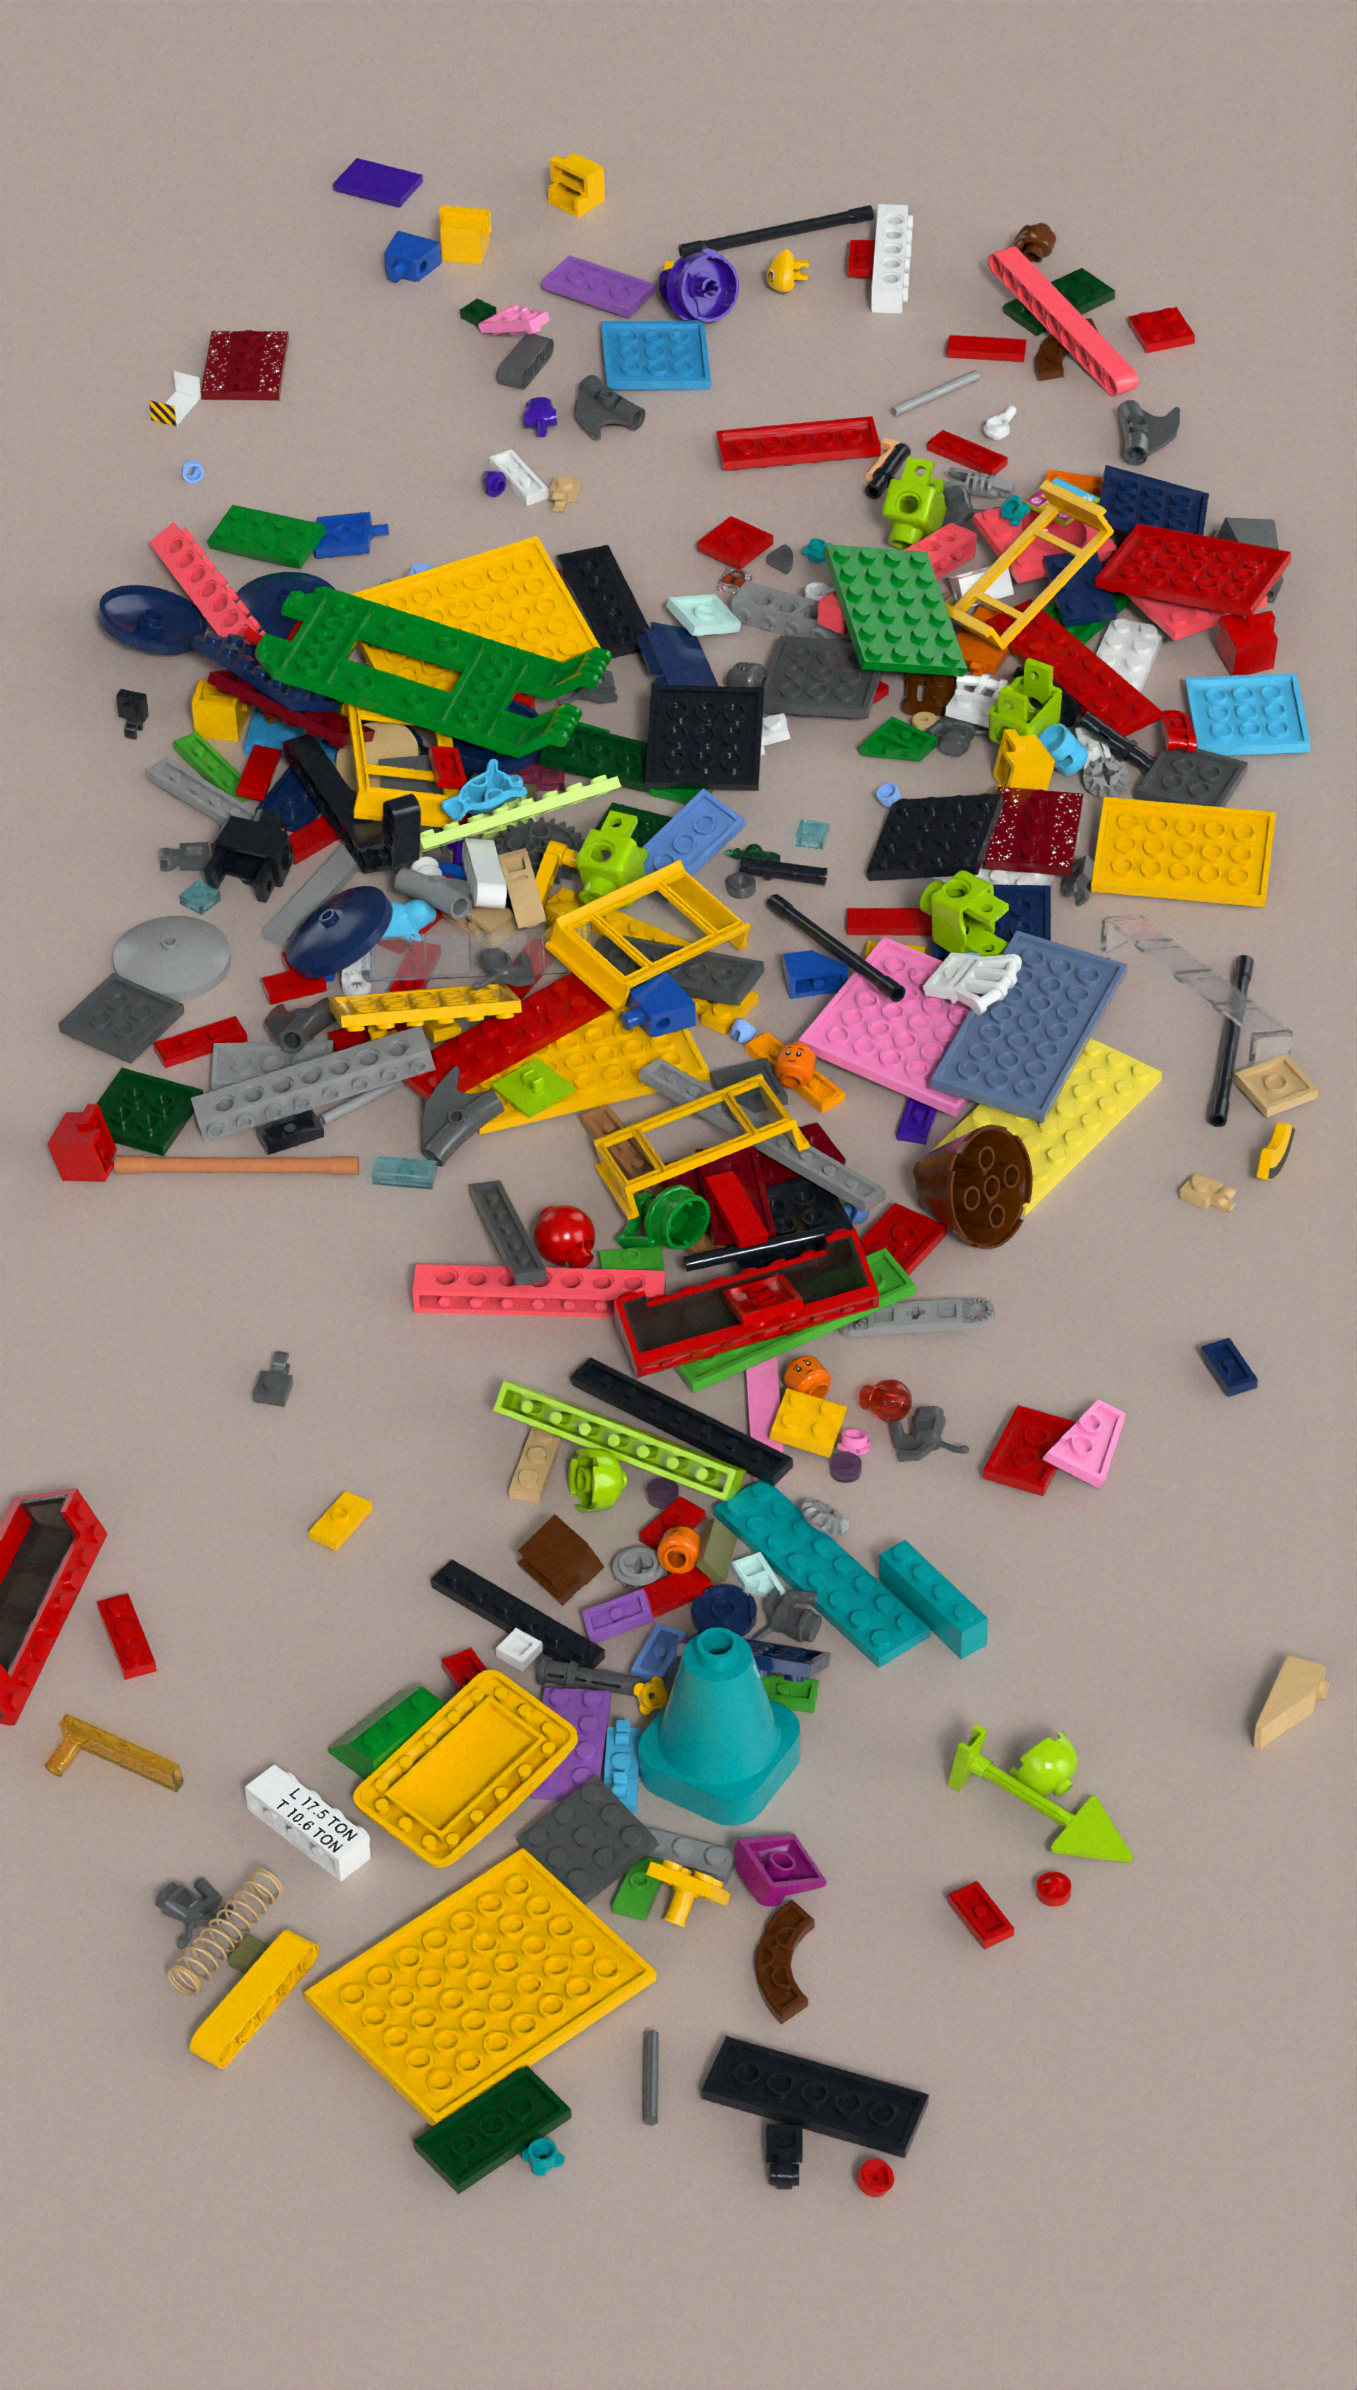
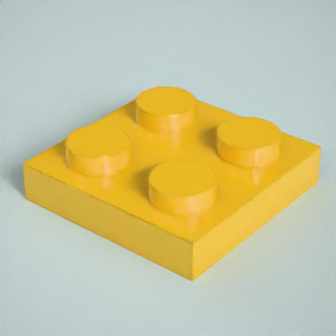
M786 1388L769 1439L831 1458L847 1407Z

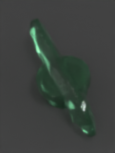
M750 844L745 850L736 848L726 851V855L733 859L741 860V857L745 856L763 860L774 858V861L781 862L779 854L763 851L761 846L757 844Z

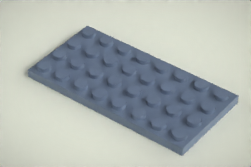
M1016 931L1003 955L1015 954L1021 958V969L1016 974L1017 983L1013 988L1007 989L1008 993L1003 1000L995 1001L989 1005L987 1010L981 1015H977L972 1009L970 1010L934 1072L930 1088L1044 1123L1127 973V964Z

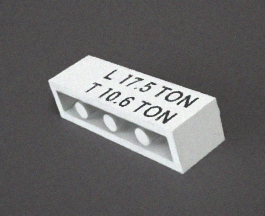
M274 1764L245 1786L247 1809L340 1882L371 1859L370 1838L367 1832L362 1827L355 1826L349 1822L339 1809L331 1808L323 1802L314 1790H308L301 1785L292 1773L284 1772Z

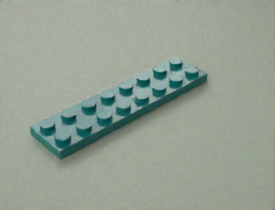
M758 1480L736 1493L729 1501H722L713 1507L714 1516L753 1553L761 1552L771 1569L793 1590L818 1592L817 1605L811 1606L878 1668L930 1637L929 1626L828 1534L812 1527L804 1519L800 1509L775 1486Z

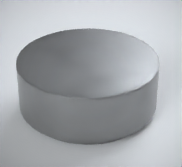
M745 872L732 874L727 879V892L730 896L737 899L749 898L756 892V880L751 874Z

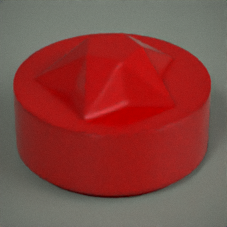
M1059 1872L1043 1874L1037 1881L1036 1894L1038 1899L1043 1904L1053 1907L1065 1904L1071 1897L1070 1879Z
M873 2158L865 2161L858 2169L856 2182L860 2190L866 2195L881 2197L893 2186L894 2173L886 2162Z

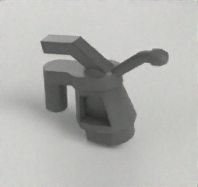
M953 486L943 492L947 508L942 523L943 527L949 523L963 527L974 514L986 511L973 508L970 493L964 486Z
M606 670L602 676L603 683H599L595 689L577 688L575 689L576 693L570 698L560 699L558 701L559 705L570 704L577 698H580V700H591L598 704L617 702L618 696L614 693L616 687L612 672Z
M944 716V720H938L924 732L935 737L943 733L940 739V750L946 755L959 757L968 751L970 742L975 735L989 734V729L975 730L971 724L965 721Z
M489 948L483 950L478 957L480 967L491 977L482 983L472 984V989L480 990L492 982L499 985L509 984L516 987L535 984L536 977L533 975L534 970L530 956L526 953L519 955L518 961L520 965L514 966L509 954L502 949Z
M923 1406L915 1410V1415L911 1421L913 1435L905 1436L900 1421H894L890 1424L894 1448L897 1450H909L898 1451L897 1458L899 1462L920 1461L931 1451L937 1450L940 1447L954 1453L966 1454L969 1452V1447L966 1445L956 1447L942 1441L941 1435L945 1427L946 1418L943 1416L944 1411L938 1406Z
M772 1589L764 1604L771 1624L755 1635L752 1640L759 1641L774 1631L783 1633L800 1643L804 1641L813 1642L820 1630L822 1617L814 1614L811 1609L794 1608L795 1604L817 1605L818 1592L789 1590L782 1603L774 1611L773 1608L780 1597V1591Z
M200 1878L194 1884V1888L205 1898L203 1901H200L187 1887L183 1885L178 1886L175 1883H171L164 1888L156 1899L155 1905L162 1910L164 1915L182 1921L187 1925L185 1938L180 1939L177 1943L179 1949L185 1948L190 1942L194 1928L208 1925L210 1920L216 1919V1913H210L221 1903L222 1896L204 1878ZM228 1905L227 1909L233 1910V1907ZM225 1912L219 1915V1919L225 1920L227 1918Z

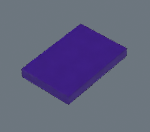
M356 158L333 185L336 192L400 208L423 183V175Z

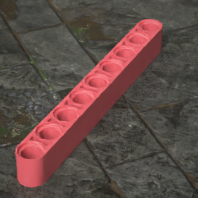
M1011 246L989 255V267L993 274L1110 396L1114 397L1138 387V376L1135 370L1018 248Z

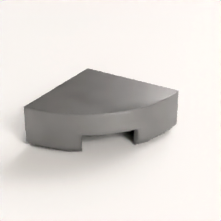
M783 544L766 556V564L787 575L792 570L793 551L789 546Z

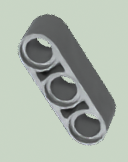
M526 333L501 363L498 371V382L520 389L527 388L551 358L554 349L553 339Z

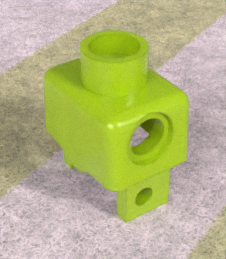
M908 456L901 480H890L882 514L891 527L888 543L898 549L905 550L939 530L942 526L947 511L944 501L945 496L942 493L945 481L944 479L932 477L935 467L934 462ZM919 469H925V473L923 475H916Z
M1028 658L1024 662V676L1017 677L1009 686L1006 685L1001 688L996 702L989 709L990 740L1001 744L1004 730L1015 729L1019 736L1036 734L1039 737L1048 726L1059 723L1062 690L1053 686V666ZM1029 697L1037 699L1043 708L1041 710L1034 708L1029 702Z
M610 810L601 830H589L576 858L577 868L583 883L579 898L584 905L646 876L643 864L648 856L647 849L638 847L636 841L630 838L638 823L637 816ZM614 824H621L619 827H612ZM602 850H607L611 852V856L603 862ZM633 901V902H631V903H629V904H627V905H625V906H623V907H624V908H630V907L633 906V904L635 903V901Z
M961 870L945 884L939 880L930 883L923 892L920 900V909L931 916L932 938L937 945L950 953L964 954L965 952L979 953L983 957L1003 955L1009 943L994 935L995 922L1009 911V904L994 896L993 884Z

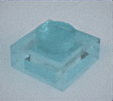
M801 819L795 835V846L823 850L829 834V823Z
M198 880L181 893L179 899L181 905L203 915L221 900L220 891Z

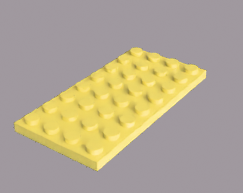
M1090 1038L1044 1123L979 1104L933 1150L986 1125L1003 1126L1013 1135H1018L1028 1151L1033 1176L1030 1204L1025 1203L1023 1205L1022 1215L1026 1216L1162 1081V1071Z

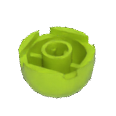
M577 1449L575 1453L579 1454L578 1459H571L569 1468L570 1495H577L580 1504H574L575 1508L580 1513L599 1512L611 1508L619 1500L623 1489L627 1485L625 1470H622L617 1458L604 1449Z
M1064 1732L1057 1733L1059 1739L1056 1741L1049 1736L1034 1746L1019 1759L1023 1766L1018 1771L1013 1766L1009 1774L1044 1797L1053 1793L1059 1797L1070 1790L1074 1785L1071 1779L1077 1773L1079 1760L1076 1749Z

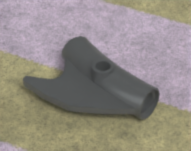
M589 375L581 381L576 404V419L595 439H601V427L606 424H623L632 430H637L642 426L646 416L644 408L614 392L595 375Z
M1127 400L1121 403L1117 414L1124 430L1125 460L1131 465L1144 464L1148 456L1162 449L1176 438L1180 425V408L1175 407L1166 416L1157 417L1144 411L1135 400Z
M328 997L309 1008H299L293 1012L287 1011L283 1004L277 1005L269 1013L264 1025L268 1033L279 1042L283 1051L296 1054L309 1041L313 1040L317 1034L337 1022V1020L330 1011Z
M454 1067L443 1078L425 1103L423 1148L421 1152L430 1162L440 1167L444 1166L456 1150L475 1132L505 1111L500 1099L491 1088L480 1093L466 1094L460 1092L457 1089L460 1076L459 1067Z

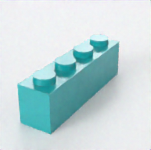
M906 1540L879 1554V1582L929 1626L930 1630L960 1659L987 1645L988 1617Z

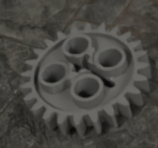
M543 817L539 819V822H534L532 818H529L527 824L518 821V827L508 825V832L500 831V837L494 839L498 855L526 848L535 878L550 840L566 844L569 849L580 851L584 843V839H581V833H575L574 826L566 828L565 821L557 825L555 824V818L545 822ZM562 865V867H559L554 882L559 885L561 884L560 878L570 880V873L578 874V869Z

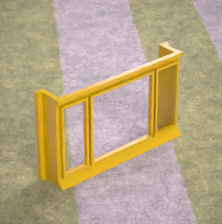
M1045 480L1039 487L1050 502L1046 509L954 606L945 602L951 622L993 643L1001 650H1004L1114 533V530L1103 516L1107 512L1104 507L1048 480ZM1061 512L1099 532L1083 549H1080L1043 529ZM1035 538L1074 556L1075 558L1023 613L984 593ZM978 600L1016 621L999 637L991 626L965 612Z
M342 703L340 705V714L348 717L358 789L353 808V817L382 821L383 803L385 801L413 793L421 809V826L442 828L447 824L456 822L443 811L441 803L458 796L460 789L443 788L444 795L370 786L368 774L435 781L433 771L367 764L361 720L405 725L413 724L348 703ZM435 732L437 746L453 747L452 737H446L441 733Z
M680 859L558 917L550 941H547L544 947L610 1007L618 1011L625 1008L632 987L726 941L732 943L739 951L748 947L747 937L751 924H745L689 875L684 870ZM657 890L708 936L652 963L608 924L602 916ZM592 922L642 968L624 976L574 930Z
M762 1073L593 1140L600 1161L599 1164L595 1165V1169L628 1220L640 1216L633 1193L784 1132L799 1152L810 1148V1145L798 1128L796 1119L793 1120L764 1080ZM759 1087L763 1102L776 1121L755 1129L734 1099V1096ZM724 1101L745 1131V1134L665 1166L643 1133ZM634 1137L655 1170L627 1180L607 1147Z

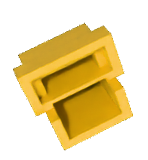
M574 152L566 158L556 155L550 159L551 181L554 183L548 186L549 204L579 218L605 200L604 166Z
M441 205L439 219L442 261L482 264L492 231L491 209Z
M199 680L192 700L194 732L197 731L204 739L239 742L249 716L250 705L241 703L239 697L218 692L216 686L207 683L208 680Z
M1015 729L1004 730L992 775L998 782L996 790L998 787L1048 791L1055 760L1036 734L1019 736Z

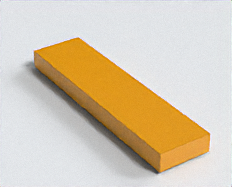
M767 1031L744 1044L745 1053L754 1060L768 1058L775 1071L779 1050L785 1046L781 1041ZM814 1069L812 1080L808 1084L797 1089L791 1088L821 1113L845 1101V1092L816 1069Z

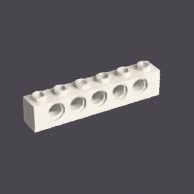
M878 204L871 313H902L903 303H908L913 215H908V205Z

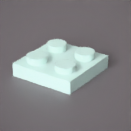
M716 594L668 598L666 607L692 636L725 635L727 633L739 632L741 622Z

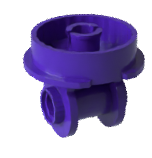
M706 248L702 249L700 253L692 254L685 259H678L671 269L662 271L659 275V292L664 302L681 320L713 322L725 317L734 307L739 293V280L735 268L722 254L713 249Z

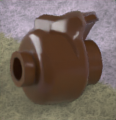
M1047 224L1025 225L1015 236L1010 247L1015 246L1029 261L1039 263L1043 257H1048L1052 253L1056 243V236Z

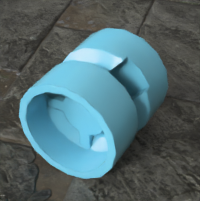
M1061 723L1050 725L1038 737L1055 760L1054 768L1061 775L1070 776L1075 774L1085 765L1088 759V750L1074 737L1065 725Z

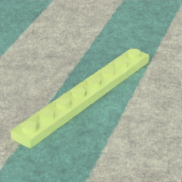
M606 775L591 779V785L583 787L580 782L566 787L567 792L558 794V791L555 790L541 796L542 800L534 802L533 798L518 802V808L509 810L508 806L493 810V815L486 818L483 813L467 819L468 823L461 826L458 821L442 827L443 831L435 833L434 829L420 833V853L609 794L620 788L621 784L618 776L607 779Z

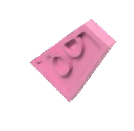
M512 304L480 322L478 325L481 333H492L493 336L501 335L505 332H509L510 335L525 331L527 334L539 332L541 326L550 320L547 311L538 309L528 310L525 306L518 309L516 304Z
M1098 1399L1046 1453L1042 1460L1100 1488L1105 1482L1126 1413Z

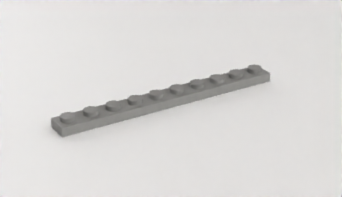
M661 1058L639 1070V1080L680 1105L716 1092V1090ZM724 1101L694 1112L735 1137L745 1134V1131ZM739 1104L755 1129L771 1123ZM785 1132L752 1145V1147H756L757 1150L863 1212L868 1211L885 1200L886 1189L812 1146L799 1152Z

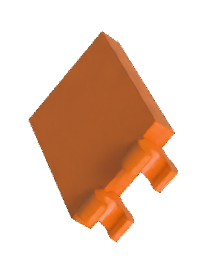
M979 606L972 617L986 624L987 619L1001 612ZM964 628L956 636L966 666L973 670L971 675L982 676V674L987 672L996 674L1012 653L1007 647L1001 650L993 643Z

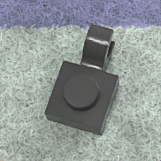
M208 842L180 843V849L161 848L160 859H169L160 861L161 871H172L178 865H181V870H205L210 860Z
M1088 855L1074 862L1072 876H1064L1062 887L1066 890V896L1069 898L1074 894L1077 898L1076 905L1078 907L1089 900L1086 886L1092 880L1094 861Z
M276 1351L271 1372L261 1371L253 1393L254 1402L285 1407L293 1386V1377L288 1375L290 1370V1364L287 1363L289 1353Z

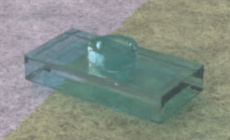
M377 1156L371 1176L372 1184L432 1190L438 1169L437 1161Z

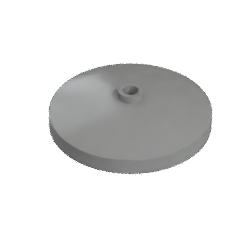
M166 916L145 921L126 932L116 944L113 953V965L116 975L175 1001L192 999L209 992L225 978L231 964L230 946L225 935L214 925L204 920L187 916Z

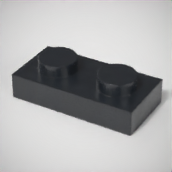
M313 1110L256 1127L257 1137L268 1155L324 1137V1128Z

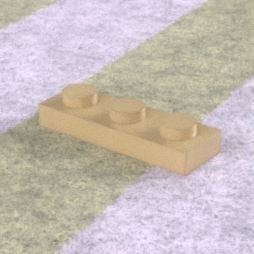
M532 1426L509 1487V1498L541 1503L564 1438Z

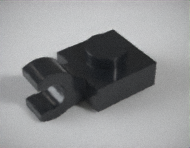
M120 689L116 695L118 715L120 718L126 719L125 737L136 740L137 730H143V722L145 723L149 716L147 694Z

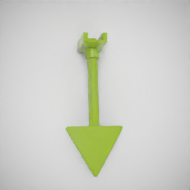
M975 1724L972 1728L968 1745L962 1741L960 1742L948 1781L950 1787L959 1792L975 1774L981 1779H988L1062 1825L1065 1829L1050 1848V1852L1053 1854L1122 1863L1132 1862L1133 1855L1096 1795H1092L1079 1812L1073 1815L993 1765V1761L981 1755L987 1735L986 1729Z

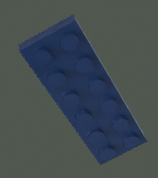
M207 633L206 636H194L193 648L291 711L335 712L337 701L333 698L296 686H288L272 679L255 657L256 646L245 643L243 637L236 634H228L227 637H221L213 633Z

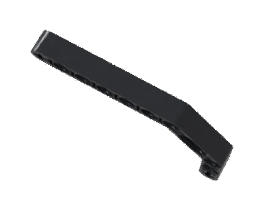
M305 734L283 742V751L287 762L364 874L394 869L419 860L421 809L413 793L383 803L381 835L372 820L353 817L356 797L315 737Z

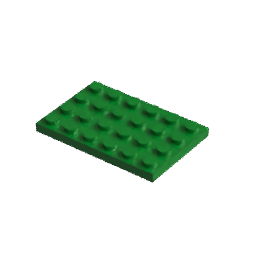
M826 544L823 555L861 669L964 677L967 666L927 552Z

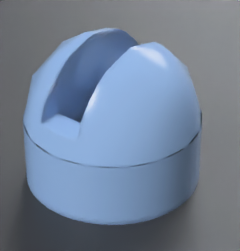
M188 460L183 464L182 474L187 482L197 483L203 478L204 470L198 461ZM191 466H193V469H192V471H191V475H189L188 472H189Z
M895 783L882 785L876 793L880 803L887 808H891L892 803L901 799L900 790Z
M737 1018L731 1028V1037L733 1040L738 1039V1043L744 1044L753 1038L757 1030L746 1021Z

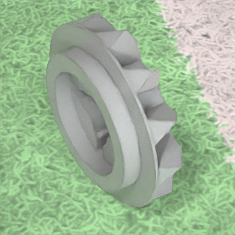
M1100 756L1099 759L1090 761L1087 768L1084 769L1083 781L1086 789L1092 795L1103 799L1104 797L1114 798L1126 789L1129 773L1124 763L1115 760L1113 756L1111 758ZM1103 769H1105V771H1107L1109 775H1112L1110 776L1109 785H1107V781H1105V779L1101 777Z
M807 1499L800 1507L804 1519L812 1527L832 1536L845 1535L850 1526L845 1515L839 1513L838 1509L820 1500Z
M631 1547L623 1550L615 1557L612 1565L615 1580L621 1581L624 1588L632 1585L636 1590L640 1586H647L660 1580L662 1574L665 1573V1569L659 1563L657 1551L647 1547ZM638 1563H641L643 1569L641 1573L637 1574L635 1573L636 1567H638Z

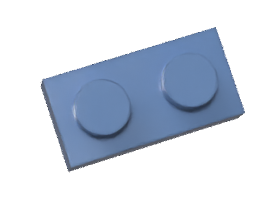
M656 1623L631 1669V1676H641V1682L644 1683L650 1682L652 1677H660L665 1683L679 1656H676L678 1642L687 1638V1632Z

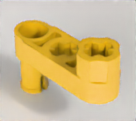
M550 840L535 878L543 907L546 906L559 867L566 865L578 869L576 858L579 851L569 849L568 845Z

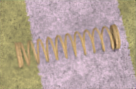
M263 1868L254 1869L249 1875L248 1881L241 1884L240 1891L233 1893L232 1900H228L224 1904V1909L216 1913V1919L210 1920L208 1928L200 1932V1938H195L192 1941L191 1947L184 1950L183 1957H179L175 1965L168 1969V1978L178 1991L189 1996L197 1995L202 1989L201 1980L211 1979L209 1970L217 1971L219 1969L216 1960L226 1961L227 1955L225 1951L233 1952L235 1950L233 1941L242 1942L243 1935L241 1932L250 1933L251 1926L249 1923L257 1924L259 1922L258 1914L267 1913L265 1904L273 1905L275 1904V1899L281 1897L283 1886L273 1873ZM255 1875H263L273 1881L278 1888V1894L271 1893L268 1888L260 1884L256 1880ZM246 1884H249V1888L251 1889L252 1893L249 1891H243V1887ZM251 1884H253L256 1890H258L262 1895L271 1898L272 1902H267L264 1899H262L254 1891ZM241 1893L244 1902L235 1900V1896ZM243 1893L257 1899L263 1905L264 1911L261 1912L251 1906ZM233 1903L236 1912L227 1909V1906ZM235 1903L244 1905L251 1910L256 1920L252 1921L245 1917ZM225 1912L228 1921L219 1919V1915ZM227 1912L241 1918L247 1924L248 1930L239 1928L230 1919ZM217 1921L221 1931L211 1928V1924ZM219 1921L234 1928L239 1934L240 1939L236 1940L228 1935ZM209 1931L212 1940L203 1938V1934ZM211 1931L225 1937L232 1945V1949L222 1946L214 1938ZM200 1940L204 1950L194 1947L195 1943ZM203 1940L215 1945L223 1953L224 1958L221 1959L212 1954ZM192 1950L196 1959L186 1957L187 1952ZM195 1950L210 1957L216 1967L211 1968L198 1957ZM184 1959L188 1969L184 1966L178 1965V1963ZM187 1960L200 1965L206 1971L208 1977L204 1978L197 1974ZM172 1970H176L180 1979L195 1991L182 1986L174 1977ZM180 1972L190 1978L195 1986L187 1982Z

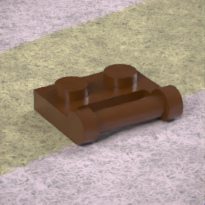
M905 672L904 679L907 683V689L902 707L904 713L915 715L919 712H930L935 716H945L946 706L954 696L955 676ZM918 686H926L925 702L918 701L917 699Z

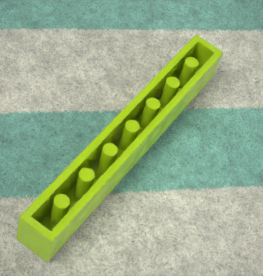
M503 1380L493 1411L582 1446L604 1449L621 1461L724 1501H729L730 1498L740 1491L747 1471L517 1381Z

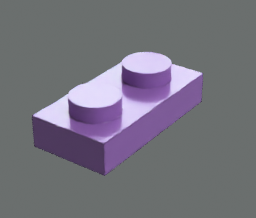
M644 1589L582 1611L588 1637L595 1644L654 1622L650 1603Z

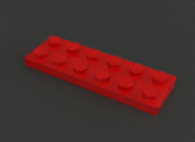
M873 416L716 431V440L723 471L765 468L778 465L789 466L792 464L817 463L831 460L842 461L845 459L870 458L881 455V446Z

